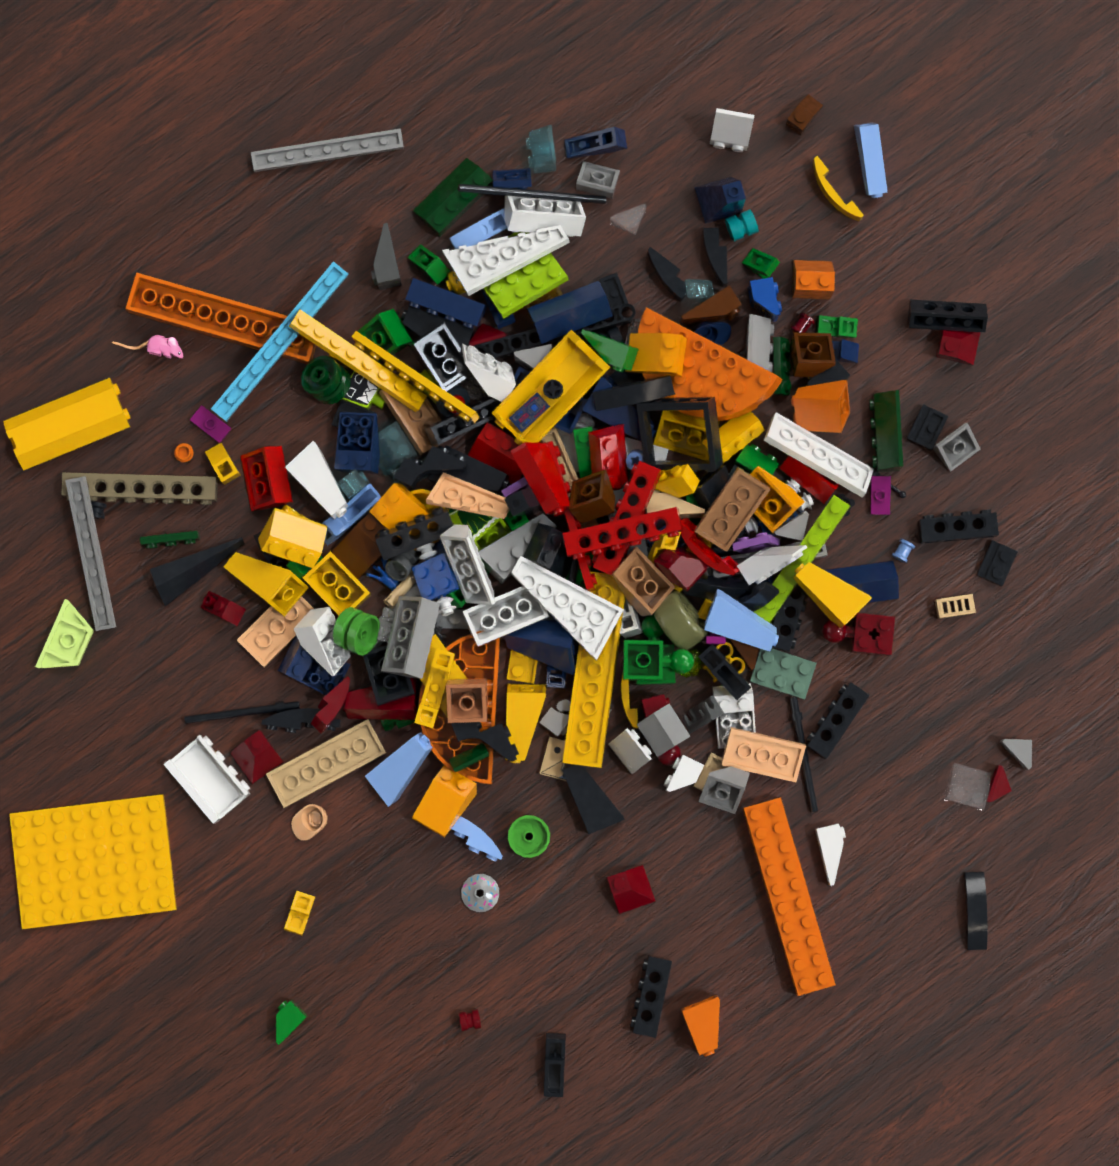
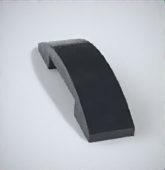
M964 872L967 904V950H987L988 925L984 872Z

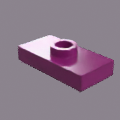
M202 405L190 419L191 422L218 443H221L232 430V428Z
M872 476L871 514L890 515L891 476Z
M709 632L705 642L707 644H725L726 637Z

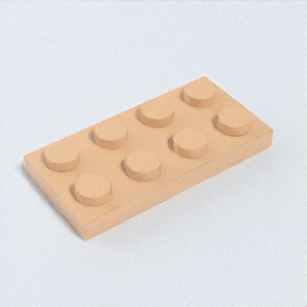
M302 596L285 617L270 606L237 641L265 668L296 637L295 626L314 608Z
M731 727L721 765L796 782L806 745Z

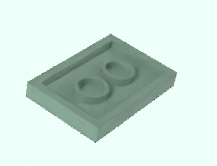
M772 648L770 652L760 649L750 682L805 700L817 663Z

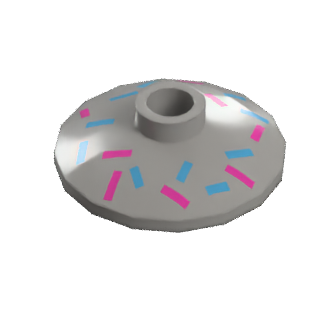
M475 874L464 882L461 889V898L470 910L486 912L497 903L499 887L491 876ZM477 890H483L484 895L482 897L477 896Z

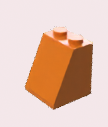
M793 260L792 298L830 300L834 293L835 271L832 261Z
M847 380L798 388L791 399V405L795 410L793 422L808 431L842 433L850 414Z
M717 995L681 1009L699 1055L703 1054L704 1057L714 1054V1049L718 1048L720 999Z

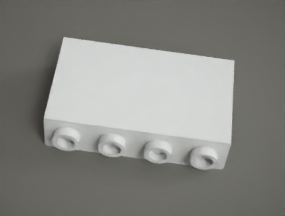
M198 735L192 743L173 759H169L164 766L210 821L216 824L250 795L248 791L250 787L244 780L240 781L236 777L238 773L232 765L227 766L224 760L226 758L219 750L214 751L211 747L213 745L212 741L207 736Z

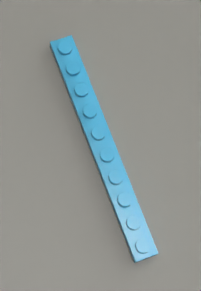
M333 261L211 408L213 412L226 422L299 335L298 332L289 327L297 312L302 310L313 318L349 274Z

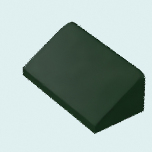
M481 743L451 758L449 761L454 772H458L489 757L490 754L485 744Z

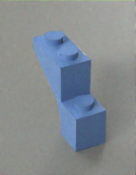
M371 484L364 487L347 503V512L342 517L334 519L331 516L322 523L327 526L324 540L327 546L343 536L352 525L366 517L373 506L380 500V494Z

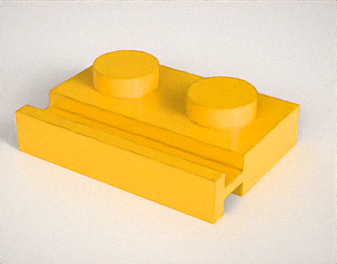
M511 650L507 680L534 684L538 660Z

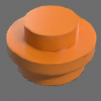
M182 443L175 448L174 455L178 461L185 463L193 458L194 451L189 444Z

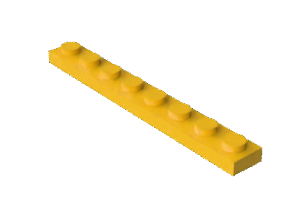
M302 310L297 312L290 323V328L414 412L420 409L427 397L426 394Z
M355 331L351 336L355 341L354 345L361 351L367 350L374 360L379 361L380 359L385 362L384 366L391 371L394 369L398 371V375L405 381L409 379L413 381V385L422 392L426 390L429 392V396L437 402L439 400L444 402V406L451 412L456 410L460 413L459 417L466 422L470 420L476 423L479 419L476 411L359 332Z

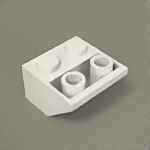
M684 755L681 758L677 757L672 766L675 771L672 776L668 775L664 786H666L665 791L671 792L696 783L704 765Z

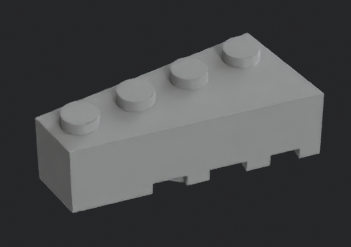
M544 513L478 551L485 569L501 584L512 575L511 572L520 556H524L538 523L556 529L557 526Z

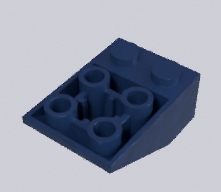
M340 412L334 469L347 473L378 474L380 450L377 414Z
M295 637L278 671L327 695L343 680L350 664L346 662L334 676H331L300 645L298 638Z

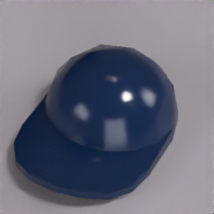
M702 321L692 331L718 345H722L731 335V326L726 322Z

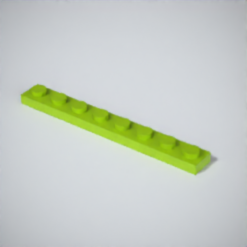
M833 495L800 543V545L807 546L802 551L803 556L784 567L772 584L779 589V594L765 606L754 611L755 614L771 623L797 585V582L793 579L796 575L794 571L802 563L806 565L808 562H813L850 508V505Z

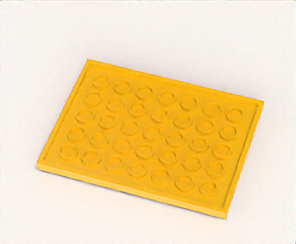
M164 794L9 814L22 929L177 910Z

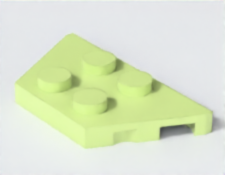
M67 599L62 604L35 666L37 668L79 666L94 630Z

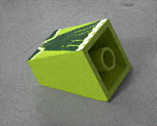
M451 508L448 510L454 525L469 526L478 551L512 532L502 518Z

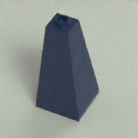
M728 177L695 187L705 224L742 212L746 197L740 180Z
M605 374L600 378L593 392L617 386L618 384L609 375ZM591 394L583 411L611 426L623 424L626 434L641 441L636 404L596 411L593 394ZM650 419L653 438L656 430H654L656 424Z
M541 620L502 637L503 640H506L507 648L575 675L579 643L557 620Z

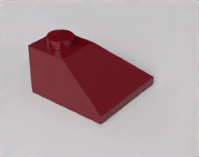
M942 330L936 358L973 366L981 332Z
M676 547V550L664 549L654 560L655 566L671 583L686 591L710 567L695 554L682 547Z
M262 730L251 735L230 752L251 784H254L265 776L266 773L284 762Z
M643 865L607 877L619 914L655 902Z

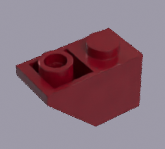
M208 591L200 607L238 626L246 611L245 608L211 591Z

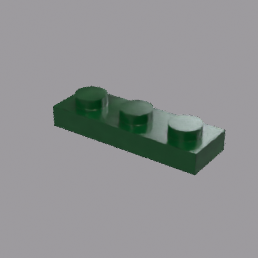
M773 337L774 374L782 379L774 394L790 396L791 381L789 379V371L791 370V363L789 361V352L791 346L789 339Z
M198 531L144 536L140 537V543L142 546H146V549L158 548L157 545L165 544V547L177 546L179 542H184V545L196 544L197 540H200V533Z

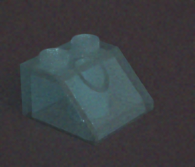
M552 125L529 132V138H526L527 150L531 149L532 155L528 157L529 168H533L534 173L556 171Z
M397 422L392 423L378 433L379 467L385 476L397 470L404 458L410 460L411 457L416 458L418 456Z

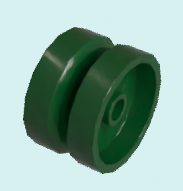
M319 356L312 359L306 365L301 376V383L304 390L318 401L331 405L345 397L350 388L351 377L347 369L339 365L334 359L329 356Z

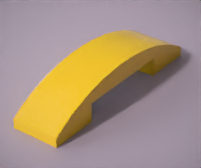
M816 156L813 160L814 174L825 197L842 214L856 221L862 220L864 215L855 203L851 201L846 205L826 180L825 176L829 170L820 158Z
M436 648L414 723L430 728L434 727L455 653Z
M622 673L621 698L623 708L631 726L634 729H638L637 709H630L629 680H623Z

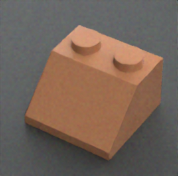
M487 679L448 680L446 684L448 723L487 722Z

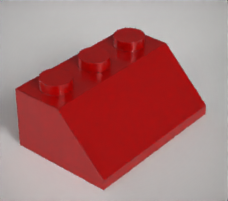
M487 422L468 456L506 473L509 476L510 484L519 481L523 477V473L511 453V450L519 445L514 441L513 437Z
M619 424L588 432L592 474L606 470L612 489L622 488L628 480L624 425Z
M282 446L263 447L241 455L251 511L278 507L293 502Z
M788 456L780 467L786 475L790 476L823 504L840 485L791 456Z

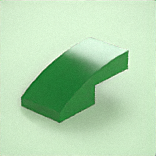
M819 315L817 316L816 333H831V337L856 338L858 319Z

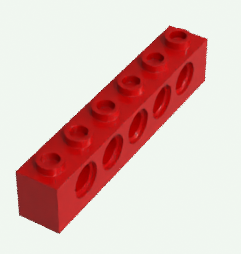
M640 460L638 464L635 463L631 470L633 475L631 481H627L623 492H625L622 500H618L615 510L618 511L615 517H611L609 522L621 520L622 515L625 513H629L631 517L643 515L662 474V470ZM639 478L646 479V485L643 488L637 487V480ZM633 495L638 496L639 499L635 506L629 504V499ZM621 529L620 531L623 533L622 539L627 538V529ZM608 534L603 535L600 541L602 544L609 541ZM630 544L622 545V549L615 550V557L613 559H607L606 551L608 549H603L604 553L594 555L592 563H594L593 568L612 576V573L625 559Z
M673 507L562 534L567 556L573 557V559H580L585 557L584 554L592 552V555L604 553L603 549L611 548V551L622 549V545L630 544V546L640 545L642 540L648 539L649 542L660 540V536L668 535V538L679 536V532L683 531L679 509ZM665 520V529L659 531L656 527L657 522ZM645 524L647 532L644 535H639L638 527ZM621 529H627V538H619V531ZM603 533L609 535V541L605 544L600 542V536ZM588 537L590 545L587 548H583L581 541L583 538Z

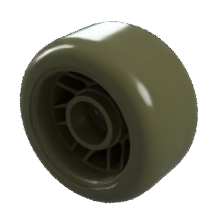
M672 591L654 612V616L663 632L679 649H691L704 640L708 634V631L704 630L705 622L699 618L697 609L681 592Z

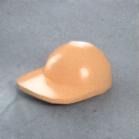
M309 804L303 807L292 819V830L295 836L300 840H309L323 830L327 824L326 811L316 804Z

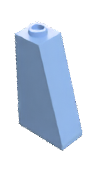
M876 123L854 125L866 194L871 195L872 198L882 197L883 193H887L879 125Z
M717 589L704 623V630L770 652L772 646H776L779 639L777 628L723 591Z
M421 732L412 737L365 775L388 807L398 801L433 748L428 737Z

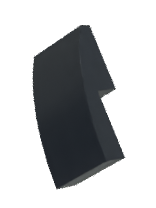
M762 582L752 587L751 594L741 597L737 601L754 612L774 599L779 594V589L768 582Z

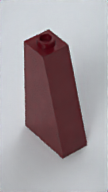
M411 678L415 695L378 706L373 688L368 687L347 692L342 709L346 712L348 719L415 720L420 692L418 678Z

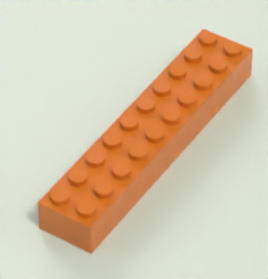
M137 272L125 308L128 313L256 350H260L288 317ZM299 334L281 357L308 364L313 359L317 345Z
M781 797L742 808L796 995L800 996L835 986L836 984Z

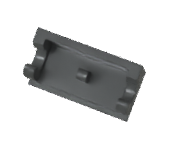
M712 695L687 711L691 721L688 720L686 715L682 716V720L688 729V733L691 734L721 716L724 712Z

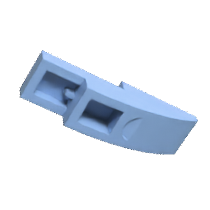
M505 208L450 237L449 239L453 247L459 249V246L463 245L467 247L477 245L478 242L486 241L506 230L507 226L504 220Z
M460 816L451 828L455 831L454 835L463 839L465 835L468 836L466 844L469 845V850L478 854L480 851L487 853L486 857L493 861L502 859L503 855L492 839L478 826Z

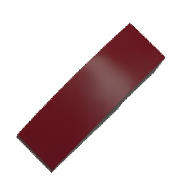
M348 676L323 697L318 705L320 711L315 715L310 724L321 734L330 726L346 699L350 684Z

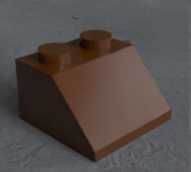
M793 333L790 343V355L794 377H814L835 366L836 361L831 333Z
M606 470L572 481L569 511L581 524L613 513L615 510L616 497Z

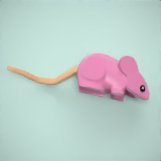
M155 335L136 347L112 342L132 350H138L147 346L149 354L156 356L164 355L169 359L172 358V355L180 359L183 358V352L174 337L167 339L164 336Z

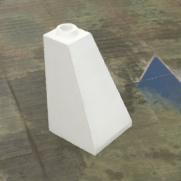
M312 441L285 468L334 519L340 518L347 512L348 504L322 451Z

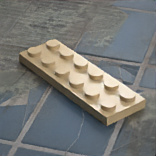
M369 719L266 773L283 808H286L386 754V751Z

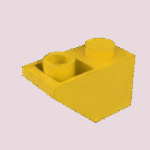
M222 443L205 452L224 485L241 476Z
M688 464L678 465L666 471L662 470L655 489L680 498L693 494L700 480Z

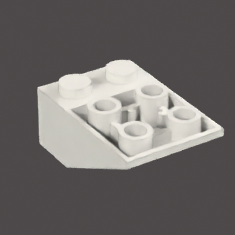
M462 344L461 347L466 366L487 395L502 402L516 386L512 367L506 362L501 363L495 360L490 354L479 352L477 348L471 345L466 346Z
M807 546L765 547L737 565L749 585L754 582L758 585L803 556L802 551Z
M331 608L311 609L295 626L294 631L300 645L331 676H334L351 657L350 651L337 647L334 643L333 629L336 619Z
M724 686L713 687V696L724 714L715 719L718 749L726 747L731 727L756 733L752 686L738 700Z
M627 728L608 745L629 772L633 774L652 759L650 757L652 752L646 745L641 746L638 742L640 737L633 729L630 731Z

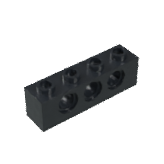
M910 299L908 311L909 328L986 332L988 319L986 304Z
M489 397L470 406L479 416L476 423L470 420L466 422L459 417L460 413L457 412L424 428L431 445H440L496 418L492 412L501 403L499 400Z
M438 507L433 509L432 513L428 515L420 514L415 516L414 520L399 522L395 525L396 527L389 530L388 528L379 530L378 534L375 535V540L383 560L441 539L440 535L454 525L448 509ZM432 521L438 524L434 529L427 527ZM416 528L420 532L418 535L412 536L409 534L410 530ZM398 535L402 539L400 542L394 543L391 540L393 536Z
M991 510L979 511L980 514H972V511L961 512V516H953V513L941 514L942 517L934 518V515L922 516L923 519L918 521L920 544L997 537L999 535L997 512L991 513ZM973 520H979L981 522V529H975L973 527ZM958 521L962 524V531L954 529V522ZM936 523L943 525L944 530L942 533L935 531L934 525Z
M798 583L794 589L800 592L799 599H793L789 595L775 615L772 623L777 628V635H779L777 645L772 646V648L784 652H790V649L795 647L797 638H794L796 630L799 631L802 622L799 616L801 612L805 611L807 601H804L806 592ZM788 607L793 608L795 611V616L792 618L785 615V609ZM781 626H787L790 629L788 636L781 635Z
M852 682L841 687L838 692L840 697L837 701L833 700L827 708L830 710L828 715L820 718L817 723L819 728L815 733L812 731L806 739L808 742L806 747L824 759L828 758L870 696ZM845 698L850 699L852 702L850 709H845L842 706V701ZM834 714L841 717L839 725H834L831 721V717ZM823 730L829 731L831 735L828 741L821 739L820 734Z
M649 956L648 960L644 959L642 970L645 971L644 979L640 978L638 990H641L640 998L636 997L634 1009H637L636 1017L632 1016L630 1028H633V1033L656 1038L672 965L671 960ZM658 972L660 974L659 981L651 982L649 980L650 973ZM648 991L656 993V998L652 1002L645 999V994ZM644 1010H649L652 1013V1017L648 1021H644L641 1018V1013Z

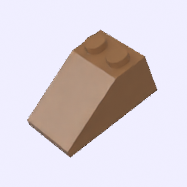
M637 546L633 548L612 573L613 578L629 604L641 616L652 615L675 588Z

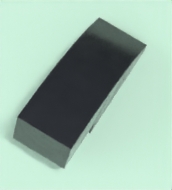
M703 228V243L709 265L721 286L727 287V246H719V228Z
M649 247L648 256L656 275L666 289L677 300L682 302L691 287L677 277L680 273V269L652 247Z
M711 644L698 656L736 700L751 688L715 644Z
M546 1033L544 1096L563 1097L566 1034Z

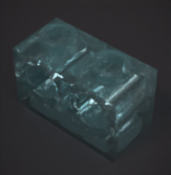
M356 469L337 482L349 500L370 483L362 471L358 473Z

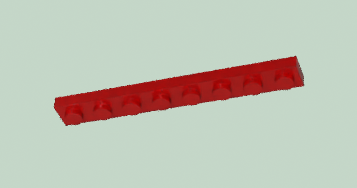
M553 441L547 442L570 502L568 493H571L569 482H565L563 475H566L564 464H560L558 459L561 456L559 446H555ZM569 508L565 509L569 530L582 529L581 523L575 519ZM583 538L581 541V546L583 548L587 547L585 538ZM584 554L585 557L578 559L586 590L591 592L596 590L595 585L598 583L595 573L591 574L589 566H592L590 555Z

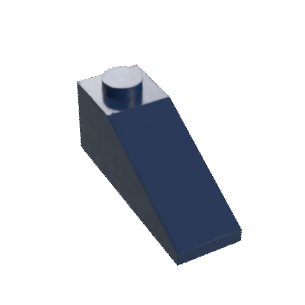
M611 127L565 139L567 158L606 154L627 149L625 130Z

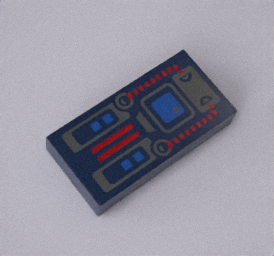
M537 392L509 419L523 433L550 408V405Z

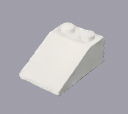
M717 108L710 144L718 149L728 147L732 148L735 152L747 151L754 115Z

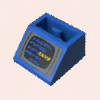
M773 277L750 281L748 293L751 307L765 317L770 318L772 322L777 321L781 315L780 312H782L781 302L777 301L776 298L777 293H779L777 282L773 281Z

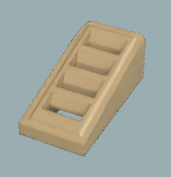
M973 594L934 600L938 619L976 613ZM964 599H968L970 610H966ZM958 600L961 601L962 611L958 609ZM952 601L955 612H951L950 602ZM943 603H946L948 613L944 614Z

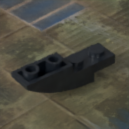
M305 708L280 712L262 720V725H266V729L276 731L278 727L285 728V732L296 733L297 730H301L302 723H305V727L315 728L310 723L320 709ZM334 719L326 730L335 731L336 727L341 728L342 720Z

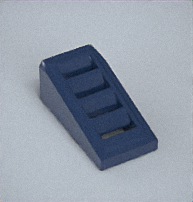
M547 665L546 688L565 689L566 672L562 671V674H551V670H562ZM562 678V682H553L550 679Z

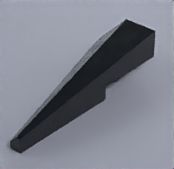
M241 537L150 569L164 605H169L239 547L245 544L243 538Z

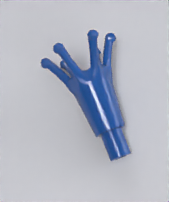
M381 558V561L385 569L387 560H383V558ZM373 565V569L380 574V577L366 573L367 577L379 580L391 591L400 584L399 581L392 579L386 570L384 572L380 566L376 567Z

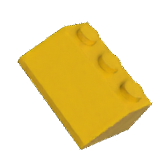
M663 410L653 445L702 460H709V455L702 444V441L707 438L705 420L688 417L676 410Z
M752 412L730 419L719 428L723 463L765 431L760 420ZM706 438L702 441V444L709 455Z
M274 508L258 538L261 551L314 568L322 554L327 526Z
M331 551L302 577L338 616L349 607L357 609L371 596L370 592Z

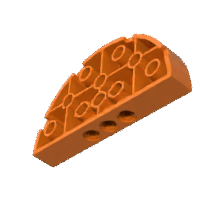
M646 307L639 324L638 333L680 334L687 339L682 377L671 376L675 394L663 398L715 397L718 421L738 418L755 410L757 406L775 392L782 382V379L776 374ZM642 373L645 379L650 380L666 376ZM676 410L688 417L704 420L703 410Z
M469 634L451 643L446 649L449 652L455 653L454 661L467 679H487V722H480L482 728L479 730L482 732L494 727L496 721L500 638L478 647L472 635ZM423 683L420 689L418 708L425 690ZM439 708L433 728L421 725L423 734L428 737L433 747L431 749L432 752L446 767L454 772L449 761L451 758L484 743L490 754L489 757L458 771V773L471 781L492 785L494 749L480 739L473 738L459 742L451 723H448V718Z

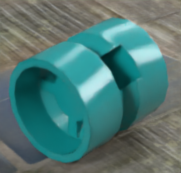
M750 209L741 212L739 217L734 215L725 219L726 227L733 242L743 239L745 234L751 236L759 232L756 219Z

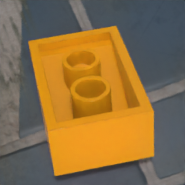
M630 333L629 345L638 348L632 370L625 371L682 377L687 339L680 334Z
M757 466L750 475L769 486L770 491L754 514L773 533L805 501L790 486Z
M394 483L369 511L388 529L396 527L395 525L399 522L412 521L417 515H428L431 513L401 483ZM432 521L427 527L434 529L438 524ZM414 528L410 530L409 534L416 536L420 531Z
M444 765L430 784L412 819L445 838L477 795V783L458 772H453Z

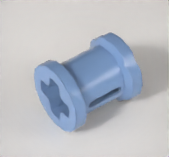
M900 538V544L891 556L903 563H907V557L915 546L907 540Z

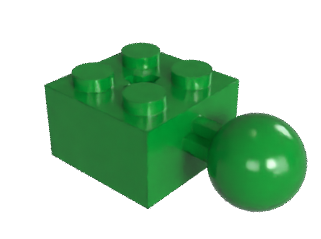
M654 614L644 618L641 624L643 634L650 641H660V637L664 632ZM674 644L663 645V655H671L674 652ZM641 656L638 662L644 666L648 659H645V656ZM663 667L662 681H636V686L675 684V671L671 667Z
M624 640L623 680L662 681L663 667H671L673 671L679 674L687 673L693 668L694 657L688 650L678 649L671 655H663V641ZM641 656H645V659H648L644 666L638 662Z

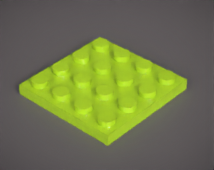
M514 232L508 238L518 236L519 233L524 232ZM549 253L488 285L483 290L504 319L569 279L552 253Z

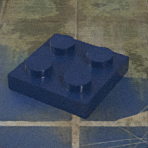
M530 168L494 170L493 187L516 189L532 187Z

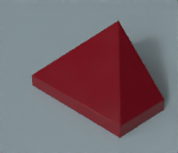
M482 323L470 340L469 345L474 347L481 343L506 337V333Z
M996 765L984 799V802L987 803L1012 791L1004 768L1001 765Z

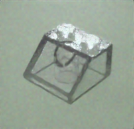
M953 763L944 800L984 810L990 788L991 773Z

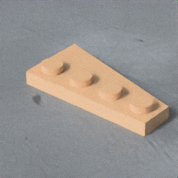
M444 472L426 499V504L502 519L509 512L505 497Z

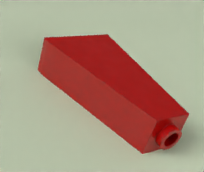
M524 442L512 449L511 453L545 514H554V516L564 514L565 509L569 508L570 502L548 444Z

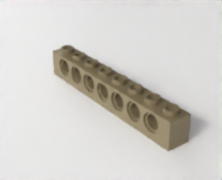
M62 472L61 495L67 498V501H69L65 480L86 476L90 500L97 502V499H105V502H116L117 499H124L126 503H136V500H143V503H155V500H162L164 504H174V501H181V504H193V501H201V505H212V502H217L218 479L216 477ZM101 483L106 484V490L98 493V485ZM119 484L125 485V491L123 493L116 492V488ZM140 484L144 485L143 493L137 494L135 488ZM158 485H163L164 487L161 494H155L154 492L155 487ZM178 485L182 486V493L175 495L173 492L174 488ZM201 486V494L193 495V488Z

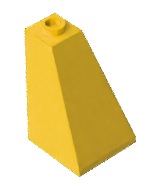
M237 552L229 558L224 566L228 572L284 617L309 588L290 570Z
M810 562L806 565L802 563L794 571L796 575L793 579L839 628L845 626L872 599L870 595Z
M508 684L506 726L511 734V737H508L511 745L515 743L519 753L516 755L517 760L510 761L511 763H520L526 759L546 698V684Z

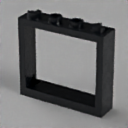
M715 397L659 398L636 404L644 463L661 470H669L678 465L688 464L693 472L699 470L714 472L723 464ZM703 410L709 460L655 461L649 411Z

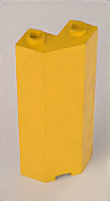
M570 330L492 412L497 418L494 422L502 429L506 427L516 437L514 441L518 445L524 442L538 443L605 374L610 366L574 331ZM548 380H557L563 385V394L558 399H550L544 394L543 387ZM538 392L550 405V408L522 433L509 418Z
M108 378L3 421L7 436L12 442L14 453L23 471L129 428L128 419H131L127 408L123 409L119 401L118 395L121 393L117 383L113 384L111 379Z

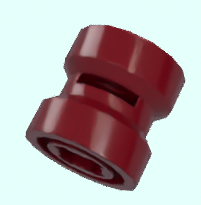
M478 1009L472 1010L470 1013L465 1011L459 1012L462 1031H468L469 1028H481Z

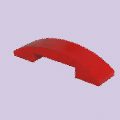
M687 517L681 520L683 527L681 536L687 546L700 560L711 568L734 576L740 572L737 567L739 564L730 556L722 559L697 536L698 533L694 531L696 525Z

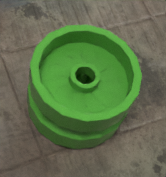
M349 607L336 620L333 629L334 643L337 647L350 650L352 653L362 656L366 655L377 643L380 634V621L377 616Z
M525 815L519 817L508 830L510 847L516 854L522 857L532 858L539 856L547 849L550 843L548 826L542 819L536 816ZM527 833H532L533 837L531 840L525 838Z

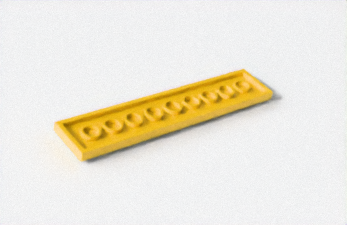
M591 572V574L595 573L598 583L595 585L596 590L591 591V593L624 609L625 596L613 576L607 573ZM623 612L597 661L579 644L562 763L602 768Z

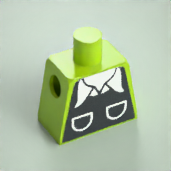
M354 371L351 375L349 391L341 400L368 410L372 404L381 409L386 404L379 394L381 389Z

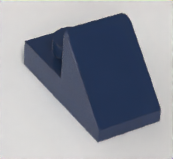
M844 339L841 342L832 341L834 355L838 362L858 363V343Z

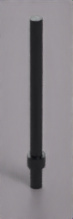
M797 697L789 698L792 714L790 715L791 720L794 721L797 742L806 745L801 721L803 716L799 710ZM805 748L802 769L810 812H816L818 807L807 748Z
M280 701L272 705L185 716L184 719L185 724L271 712L280 713L286 710L300 709L299 701L287 703Z

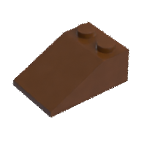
M729 285L682 315L680 324L681 326L696 325L702 321L723 322L727 319L731 321L739 316L738 313L742 304Z
M371 513L364 517L332 551L336 558L358 580L382 558L375 535L378 534L379 530L386 527ZM395 536L392 537L391 540L394 543L399 542Z

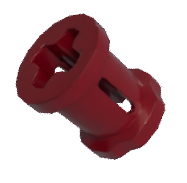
M801 312L799 320L790 329L793 332L806 333L810 325H813L815 321L807 314Z

